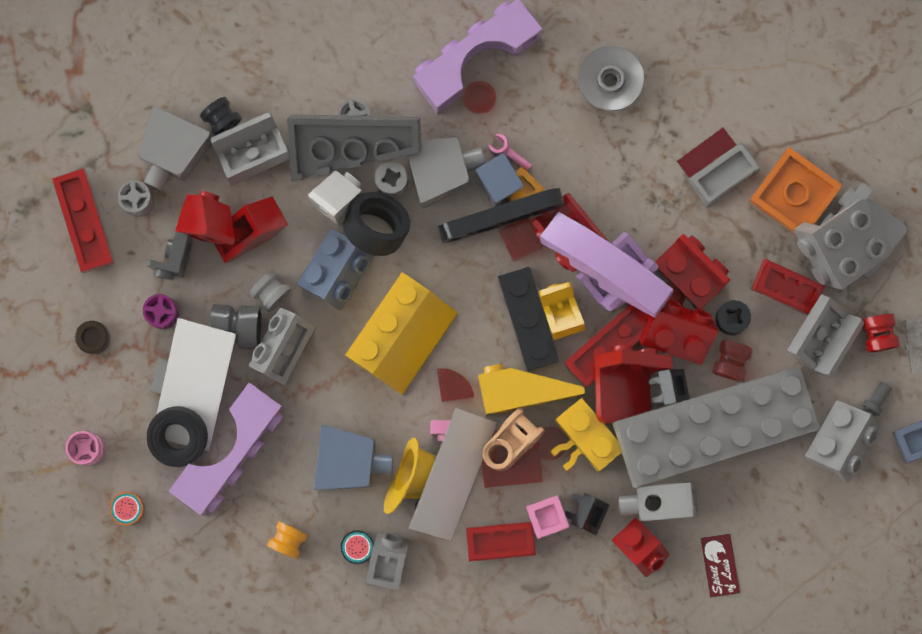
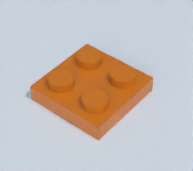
M788 147L749 202L796 235L793 229L803 222L809 224L816 223L843 185Z

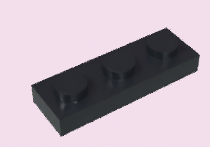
M530 266L498 276L527 372L558 363L559 358Z

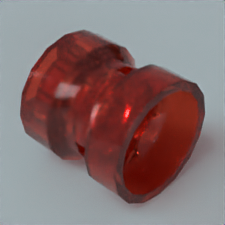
M721 340L719 346L721 355L719 360L714 363L712 373L727 379L744 382L747 373L745 369L746 361L751 359L753 349L733 341Z

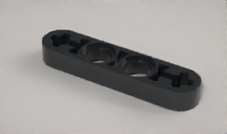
M560 188L549 189L449 221L438 226L443 243L455 242L564 206L565 203Z

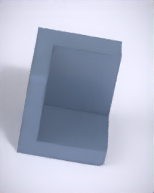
M504 153L475 169V176L494 207L501 205L502 200L523 188V183Z

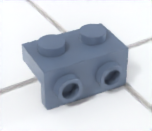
M330 228L297 285L326 301L334 308L342 310L362 275L367 271L374 256L362 252L345 235Z

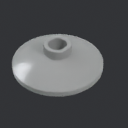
M604 46L592 51L583 60L579 69L578 84L583 97L592 106L604 111H618L630 106L639 97L644 84V72L639 60L630 51L618 46ZM607 76H612L616 79V84L614 86H607L604 79Z

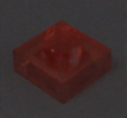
M530 218L518 221L499 230L500 237L512 262L543 248L540 239L535 234Z

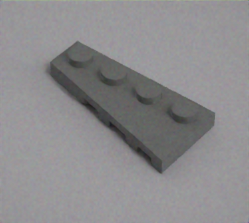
M290 115L287 118L292 182L312 175L328 174L334 170L347 167L349 169L359 167L369 162H381L416 154L422 149L420 117Z

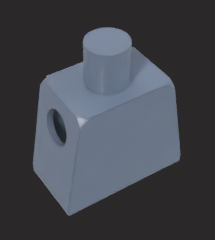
M321 425L314 489L336 490L371 487L372 473L392 475L393 455L375 454L376 441L374 439Z

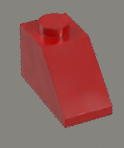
M202 190L199 195L186 194L175 229L176 232L188 234L193 239L201 242L232 246L235 242L230 206L218 202L220 196Z
M273 196L244 205L232 216L235 234L233 246L215 243L214 245L226 264L269 241L288 226V223Z

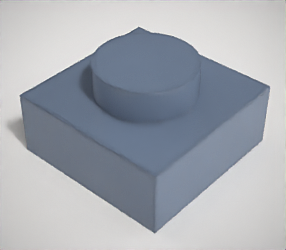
M922 420L892 432L905 463L922 457Z

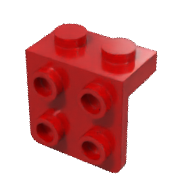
M631 345L614 346L612 352L595 355L596 413L598 421L600 423L613 424L616 421L651 411L650 374L673 369L672 356L658 354V349L654 348L633 351V346Z

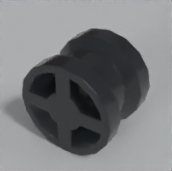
M226 97L215 100L200 114L201 119L212 126L214 136L236 127L242 120L238 112L231 110L230 102Z
M731 300L723 304L715 315L717 328L720 332L730 336L740 334L751 322L750 309L745 303L737 300Z

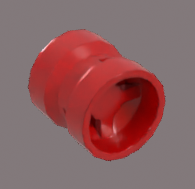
M884 314L862 319L864 321L862 330L867 333L868 338L865 342L867 353L900 347L899 338L894 334L893 330L896 324L894 314ZM888 333V335H882V336H877V337H874V336H873V335H879V334Z

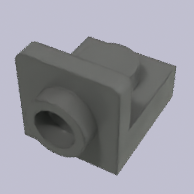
M175 231L174 239L168 240L165 249V258L168 259V262L162 263L148 259L147 266L155 270L154 276L172 281L174 275L184 277L194 239L188 234Z

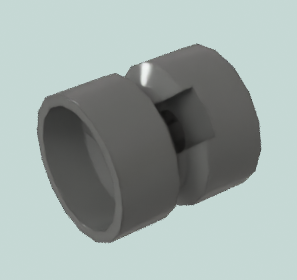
M212 305L209 327L235 333L234 342L237 343L240 349H255L260 344L262 326L260 306L242 305L235 312L234 308L229 305Z

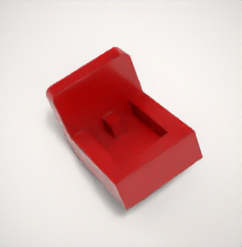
M636 517L611 540L645 577L660 570L665 564L666 559L670 556L663 544Z

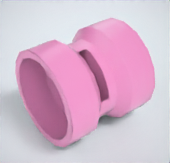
M79 431L69 437L66 443V453L72 462L91 466L97 464L103 458L105 445L98 435L87 431Z

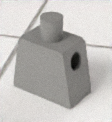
M154 106L138 156L142 162L151 166L144 183L156 190L162 191L169 175L185 181L212 145L210 139L213 135L211 132Z
M458 137L421 140V151L416 154L407 155L421 208L468 188L470 180L467 171L477 169L485 164L481 147L462 152Z
M695 483L637 487V494L619 496L621 516L639 515L640 521L697 517ZM651 497H660L661 507L659 509H652L650 507Z

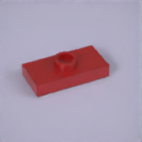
M763 259L751 290L805 315H809L818 298L823 293L825 285L768 259Z
M531 522L466 528L469 562L536 555L534 528Z

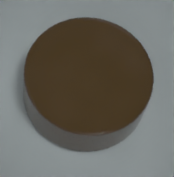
M93 320L86 321L78 327L75 333V341L83 352L99 354L108 347L110 333L102 323Z

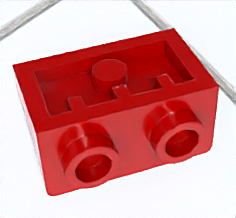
M683 233L655 263L659 266L657 269L659 273L695 308L702 309L731 281L727 276L729 271L719 260L714 259L711 261L703 253L705 247L697 238L692 235L688 238Z

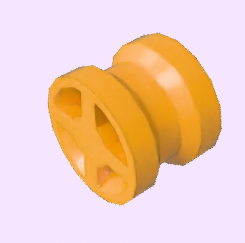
M278 521L276 525L277 533L274 538L269 540L267 546L297 560L300 555L299 547L302 542L307 540L309 535Z

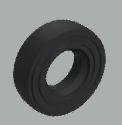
M181 406L169 407L159 412L151 420L146 436L147 445L152 455L159 462L171 467L187 466L195 462L204 452L208 441L207 427L203 419L195 411ZM174 424L181 425L188 431L190 439L185 448L176 449L167 443L165 432L169 426Z

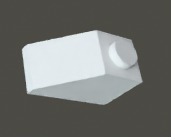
M334 171L313 189L308 197L313 207L337 226H340L352 202L358 195L363 194L362 190L359 189L362 184L348 172L342 176L339 172Z

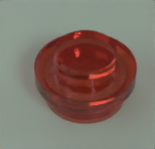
M485 81L472 82L464 91L463 99L465 106L476 114L489 112L496 102L494 88Z

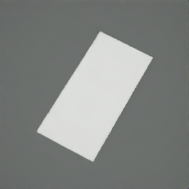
M178 318L157 414L166 408L174 406L186 407L195 411L203 419L207 427L208 441L204 451L209 452L236 334ZM174 424L169 426L165 432V439L167 441L185 446L188 445L189 433L183 426Z
M455 408L409 529L451 541L482 463L483 449L491 440L497 422Z

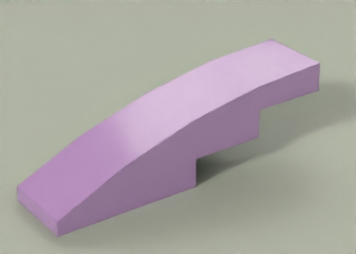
M560 212L556 214L540 236L541 244L569 258L571 266L598 280L600 288L654 318L673 294V289L646 267L607 240Z

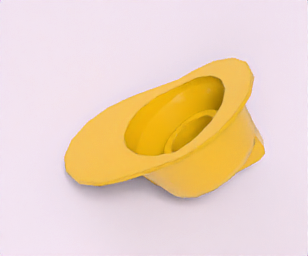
M415 437L407 442L400 465L386 493L383 509L385 514L394 512L403 499H420L437 456L419 448V441Z

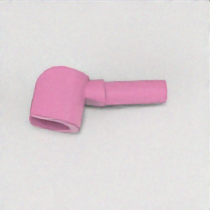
M496 134V138L504 143V147L497 150L488 145L491 153L495 157L504 153L508 159H511L528 171L532 164L510 148L504 135Z

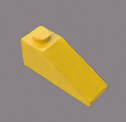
M503 364L484 367V374L478 375L486 416L513 411L518 408L523 409L580 397L585 394L584 387L513 368L504 369Z

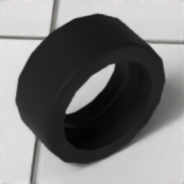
M367 192L358 195L352 202L345 216L343 228L349 241L362 252L373 256H387L395 253L402 245L409 232L411 221L406 209L393 197L380 192ZM366 214L380 217L389 224L393 233L374 231L364 223L360 215Z

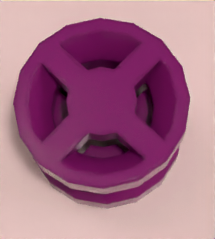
M155 294L145 301L143 316L153 327L168 329L177 323L179 308L177 303L170 297L163 294Z

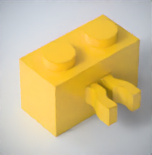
M580 398L554 421L569 438V441L565 444L557 445L550 453L556 456L560 451H567L574 445L577 448L570 454V460L562 466L565 471L575 464L580 454L585 457L596 472H599L622 453L618 440L604 423L598 421L597 415L583 398Z

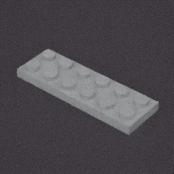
M800 366L613 423L633 488L820 430Z

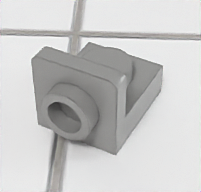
M394 533L376 534L366 578L367 584L399 590L409 545L408 539H403Z

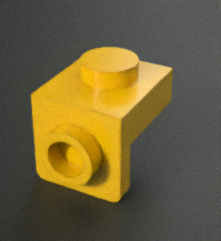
M571 282L552 284L546 289L539 291L543 311L554 340L585 331V324L575 300Z

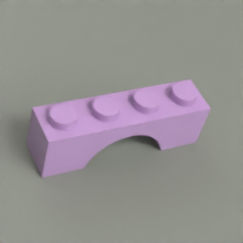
M515 0L512 3L509 1L502 3L493 12L495 14L494 17L487 22L480 20L467 31L469 34L460 42L457 39L451 41L441 50L442 55L433 62L431 59H428L415 69L417 74L413 76L414 84L437 114L464 95L461 75L465 64L472 56L487 49H500L517 56L542 37L541 26L520 0Z
M250 382L229 409L237 426V438L230 454L221 462L211 466L188 464L168 491L200 515L205 516L208 511L213 514L224 500V497L221 495L228 484L233 487L245 471L241 468L248 457L253 460L265 444L261 439L268 430L273 433L285 417L281 414L284 407Z

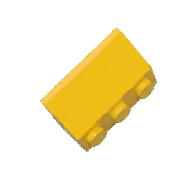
M402 272L345 356L403 395L458 313L430 290Z

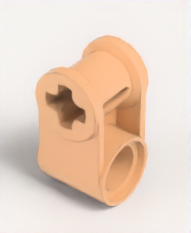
M518 408L509 416L500 430L483 449L484 461L488 466L497 471L510 469L525 452L534 446L545 432L542 427L537 428L523 415L524 411L521 408ZM520 425L528 435L522 433L517 426ZM499 446L506 447L508 450L506 461L501 464H494L491 458L492 451Z

